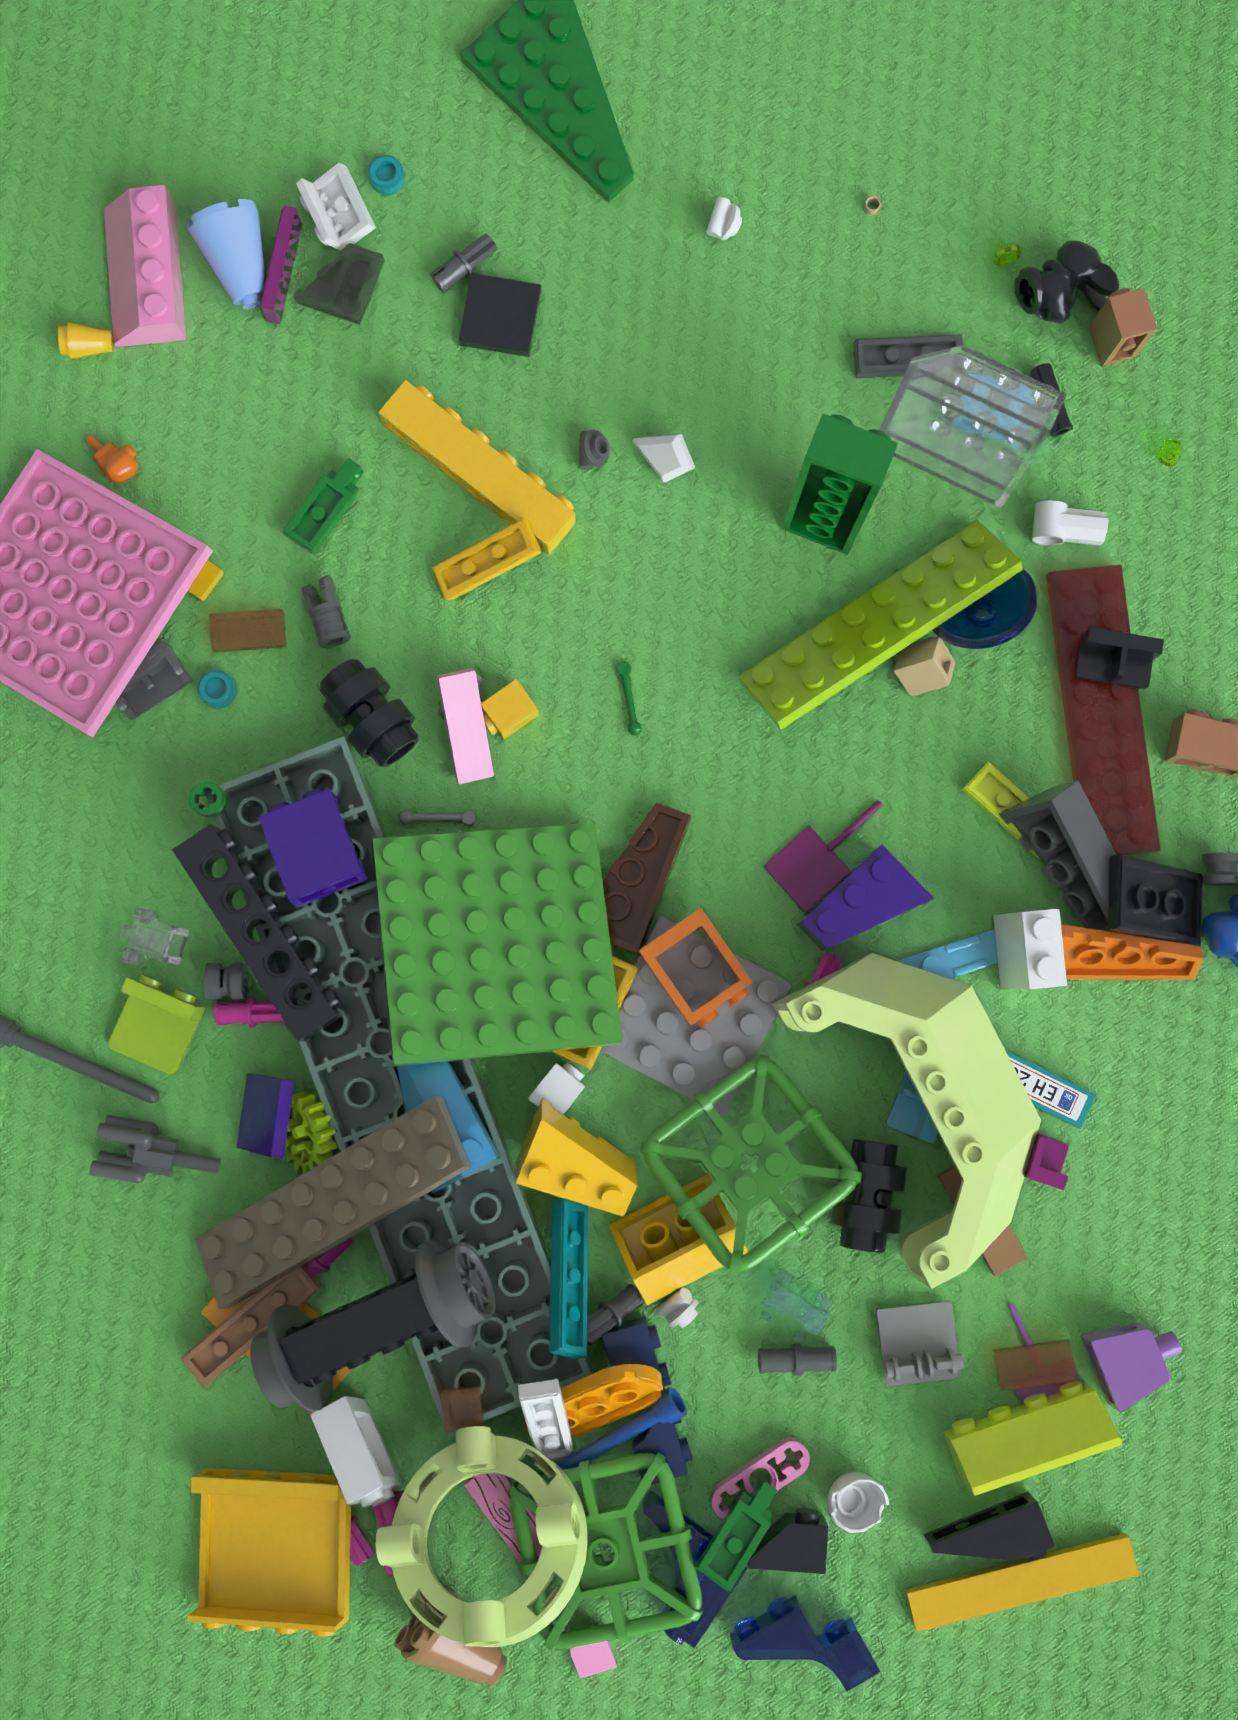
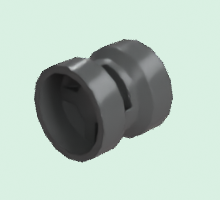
M207 963L203 978L206 999H220L222 996H230L232 999H246L249 987L247 964L233 963L231 966H223L221 963Z

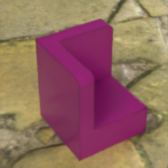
M1037 1134L1024 1177L1065 1190L1068 1176L1061 1174L1069 1148L1068 1145Z

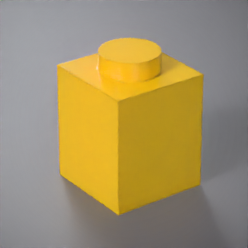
M517 679L481 703L482 710L485 713L483 717L486 728L492 735L498 732L503 740L539 716L538 708Z

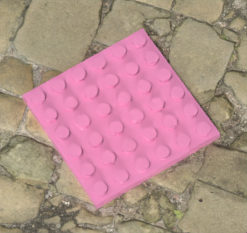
M36 449L0 504V681L93 738L213 550L185 532Z

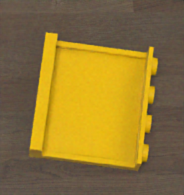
M208 1467L191 1477V1493H201L198 1608L187 1615V1622H200L202 1627L210 1629L219 1628L225 1624L238 1625V1629L241 1631H255L261 1627L275 1628L274 1631L279 1634H290L298 1630L311 1631L313 1636L326 1637L335 1634L349 1620L351 1505L347 1504L335 1474Z

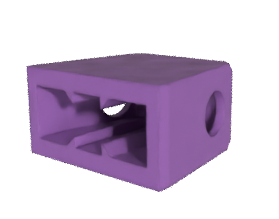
M1133 1323L1081 1335L1107 1402L1119 1412L1127 1409L1169 1382L1171 1377L1164 1360L1182 1353L1181 1345L1172 1331L1154 1338L1151 1329L1142 1323Z

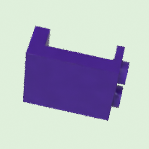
M317 788L308 791L302 796V800L292 804L288 802L275 804L267 809L268 813L258 817L288 900L296 907L368 879L364 866L358 860L339 810L337 796L330 788L327 790Z

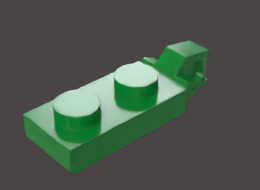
M348 458L338 473L331 470L327 475L323 474L282 533L315 556L356 498L355 496L359 489L355 485L363 474L361 466Z
M759 1481L750 1496L743 1492L735 1500L694 1567L726 1592L732 1590L771 1525L769 1520L773 1513L767 1507L777 1490L766 1481Z

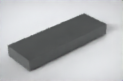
M962 334L855 339L854 342L856 378L962 374L964 371Z

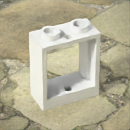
M344 1396L310 1415L348 1505L361 1504L363 1508L370 1505L375 1507L394 1497L392 1490L401 1486L402 1482L366 1399Z

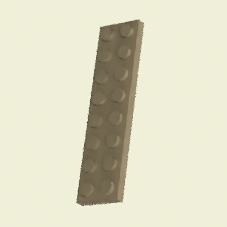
M431 1097L197 1237L195 1240L218 1309H228L471 1168L443 1097Z

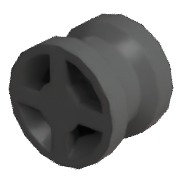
M1206 853L1202 855V862L1206 865V873L1202 876L1203 885H1238L1237 853Z

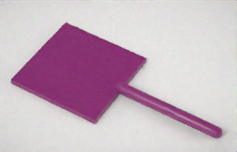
M876 801L829 845L808 826L763 868L806 913L851 872L833 850L882 806V803Z

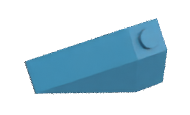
M449 1061L397 1066L405 1113L433 1096L443 1097L471 1165V1168L431 1190L432 1194L500 1156Z

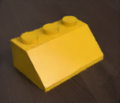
M706 1174L682 1188L690 1198H694L713 1184L709 1174ZM668 1194L609 1224L632 1280L647 1305L723 1266L716 1260L688 1220L681 1219L676 1212L678 1209L677 1205ZM717 1195L701 1207L699 1211L732 1253L736 1226L720 1195ZM744 1244L743 1255L748 1252V1251H747V1248H746V1246H745V1244Z

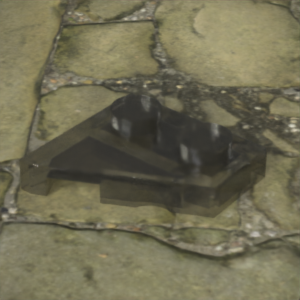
M349 243L337 254L333 262L326 264L316 273L318 277L304 290L299 288L295 292V302L360 325L385 261L383 254Z

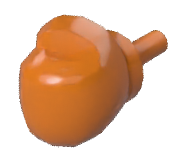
M92 435L86 438V442L96 451L93 457L94 461L112 483H124L139 470L135 459L137 452L130 444L119 449L112 442L103 446Z

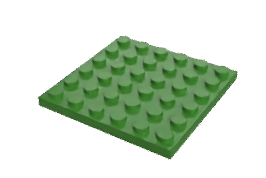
M595 823L372 839L393 1067L619 1045L623 1042Z

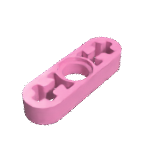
M786 1437L714 1486L711 1492L714 1512L722 1519L726 1517L730 1507L727 1504L719 1505L722 1502L721 1494L727 1491L729 1495H734L740 1491V1486L737 1483L740 1479H743L747 1492L751 1494L755 1487L750 1484L749 1477L751 1472L757 1468H764L770 1472L771 1480L769 1484L777 1491L803 1474L810 1463V1455L805 1444L798 1438ZM790 1448L793 1452L800 1450L801 1452L797 1456L799 1463L794 1466L790 1461L780 1466L783 1475L778 1477L774 1466L768 1460L774 1457L778 1465L785 1460L786 1455L784 1451ZM742 1493L737 1495L735 1497V1500L738 1499Z

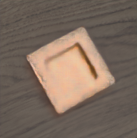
M480 1385L441 1390L440 1396L445 1433L454 1432L465 1427L485 1425Z

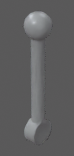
M404 810L400 813L399 820L403 824H410L412 821H462L465 825H472L476 821V815L470 810L463 812V814H413L409 810Z

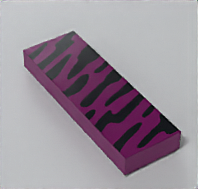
M284 206L281 210L260 304L267 321L275 324H281L302 230V222L297 209Z

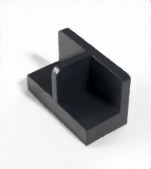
M1090 627L1080 635L1075 677L1077 679L1145 690L1150 684L1153 660L1162 654L1164 639Z

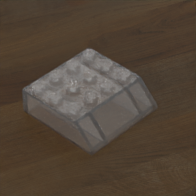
M960 345L912 358L879 430L888 434L892 441L898 443L893 457L1002 508L1051 431L1067 395L1054 389L1051 385L1041 383L1020 373L1015 368L1007 367L986 357L979 351Z

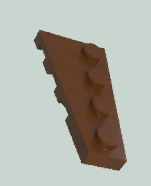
M656 803L630 839V844L619 859H616L609 869L610 872L603 881L610 944L639 954L638 951L643 946L691 822V815Z

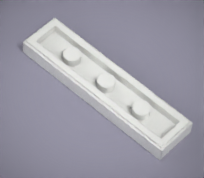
M558 1379L518 1385L519 1400L533 1447L551 1460L564 1459L575 1453Z

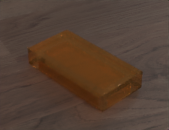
M282 609L209 614L211 650L213 652L286 647L285 618Z
M1069 1339L993 1349L1001 1391L1077 1380Z

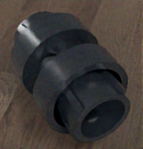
M350 659L335 667L321 681L320 692L327 699L323 709L337 727L351 725L353 730L348 737V741L362 758L372 757L378 766L387 767L405 756L417 744L418 734L411 726L415 717L401 699L387 701L385 696L390 689V685L376 668L366 669L359 660Z
M853 1139L851 1156L862 1176L861 1183L856 1184L854 1190L845 1200L840 1201L832 1210L831 1223L842 1226L840 1246L867 1252L885 1253L887 1233L899 1234L902 1210L891 1207L893 1190L905 1191L907 1168L896 1166L898 1145Z

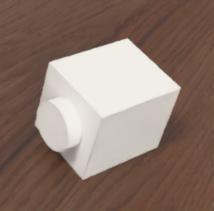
M566 1062L563 1067L556 1063L528 1099L538 1107L543 1097L552 1103V1108L564 1115L586 1087L581 1082L585 1075L569 1062Z

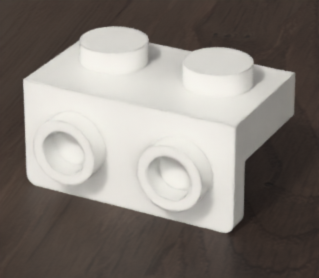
M338 163L313 183L303 178L296 182L302 195L300 196L301 204L311 214L316 224L314 228L315 233L324 245L332 246L344 252L376 228L347 166Z

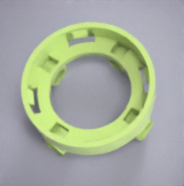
M465 1427L456 1430V1443L444 1448L431 1457L408 1483L396 1508L392 1526L380 1527L377 1530L376 1554L380 1565L392 1568L397 1587L404 1601L414 1615L428 1628L451 1640L464 1643V1646L501 1647L523 1641L541 1631L560 1614L573 1596L579 1584L587 1554L586 1516L580 1497L571 1480L555 1462L543 1453L522 1441L504 1436H495L491 1433V1428ZM525 1455L537 1460L534 1465L548 1478L554 1477L549 1485L536 1471L521 1462ZM481 1474H500L513 1478L530 1492L538 1505L535 1518L538 1540L542 1545L539 1560L530 1577L511 1595L498 1601L465 1602L459 1600L446 1591L439 1583L429 1562L427 1536L432 1516L443 1497L454 1486L470 1477ZM556 1573L564 1581L560 1588L555 1586L549 1597L542 1604L545 1609L539 1615H536L529 1607L543 1594ZM420 1591L423 1594V1596L429 1601V1603H425L420 1594ZM431 1605H433L437 1610L448 1616L444 1620V1622L443 1616L440 1615L436 1610H434V1608Z

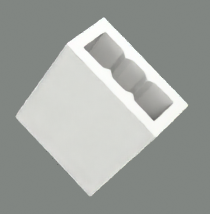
M1059 909L993 915L1000 989H1038L1067 986Z

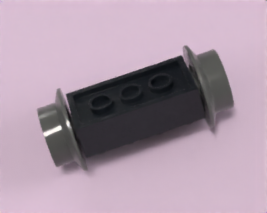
M426 1240L420 1243L416 1250V1273L312 1320L296 1306L284 1304L277 1307L271 1314L268 1329L256 1334L251 1343L250 1357L252 1369L261 1391L277 1407L286 1408L297 1403L307 1411L316 1412L326 1407L331 1399L333 1376L337 1374L336 1371L348 1366L349 1370L369 1361L371 1359L370 1356L382 1351L383 1355L390 1353L405 1345L404 1341L414 1336L417 1339H421L439 1330L454 1346L459 1348L469 1346L475 1337L476 1324L492 1318L495 1312V1295L492 1283L478 1254L471 1246L463 1242L445 1249L434 1240Z

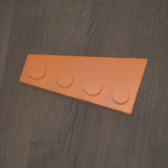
M1061 924L1066 979L1194 980L1204 959L1201 946Z

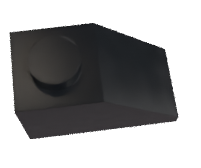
M808 1508L796 1509V1513H785L768 1528L748 1561V1568L826 1574L828 1524L824 1515H819L817 1510Z

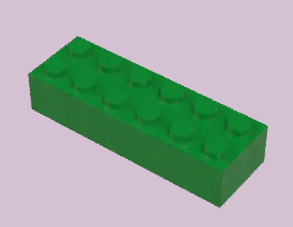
M823 413L805 455L781 529L848 555L881 488L898 443L892 441L885 432L876 429L867 431L854 426L850 419L842 415L833 414L829 416Z

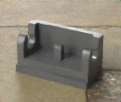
M162 640L150 648L117 699L116 705L121 712L126 713L130 720H133L193 680L173 649Z

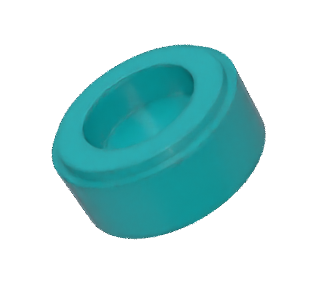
M382 155L375 158L369 165L368 176L371 186L375 191L380 194L390 195L402 188L405 175L402 164L398 159L390 155Z
M213 670L201 677L198 683V694L201 700L208 706L219 709L227 707L234 701L237 687L234 680L227 673Z

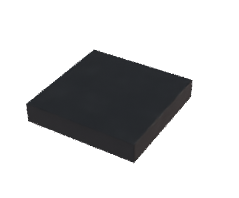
M471 273L458 340L459 345L529 357L542 292L541 285Z

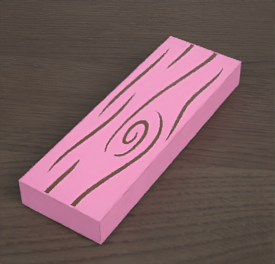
M481 1474L471 1477L464 1483V1487L518 1561L521 1562L522 1559L510 1511V1495L508 1493L513 1482L509 1477L500 1474ZM526 1508L536 1555L540 1557L542 1545L538 1540L536 1531V1514Z

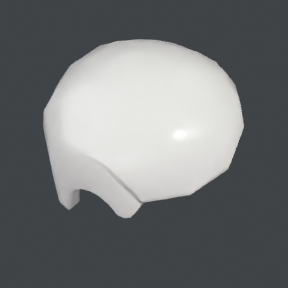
M847 1472L839 1476L831 1486L827 1498V1510L831 1519L838 1527L848 1533L865 1532L875 1524L880 1523L884 1505L889 1504V1498L883 1486L863 1472Z

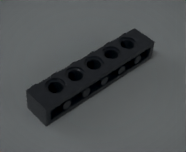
M210 824L173 848L172 851L298 1042H305L343 1016L338 1009L342 1002L331 986L324 988L317 976L321 974V970L309 954L304 957L296 944L300 942V938L288 922L283 925L275 914L280 910L279 906L268 891L262 894L254 882L259 879V876L247 860L241 862L234 850L238 848V844L226 828L221 831L216 826ZM224 858L228 864L227 871L222 877L215 878L212 874V866L215 861ZM245 889L249 897L248 903L244 908L236 910L232 903L233 896L237 891ZM266 921L270 929L269 935L265 940L258 942L253 936V928L258 922ZM286 952L290 957V967L286 972L279 974L274 968V959L278 954ZM307 984L311 989L312 996L307 1004L301 1006L295 1001L294 992L299 985Z

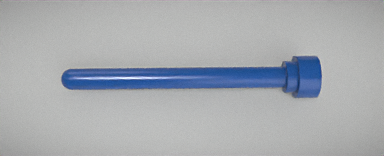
M668 1388L661 1393V1397L657 1402L652 1404V1408L556 1464L562 1470L577 1467L579 1462L593 1461L658 1422L663 1424L669 1422L672 1424L687 1415L682 1397L674 1388Z

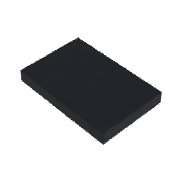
M1121 854L1110 856L1108 930L1139 937L1201 946L1202 874Z

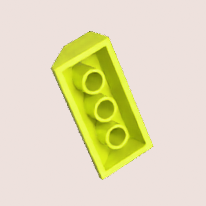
M1073 1381L1060 1386V1392L1047 1397L1044 1393L1031 1395L1023 1400L1024 1405L1011 1409L1009 1406H1000L988 1411V1417L976 1421L973 1418H965L952 1424L953 1429L944 1431L959 1477L973 1495L976 1496L1123 1445L1121 1437L1096 1390L1086 1383L1082 1384L1081 1381Z

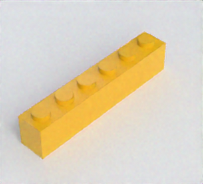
M405 380L378 412L383 426L509 525L522 518L527 519L539 548L547 555H550L576 523L573 504L561 494L554 496L547 491L544 481L533 472L524 473L517 467L518 462L508 452L505 450L496 451L489 445L490 440L477 428L470 430L461 423L462 418L452 408L445 406L444 409L433 401L435 399L434 396L420 384L415 387Z

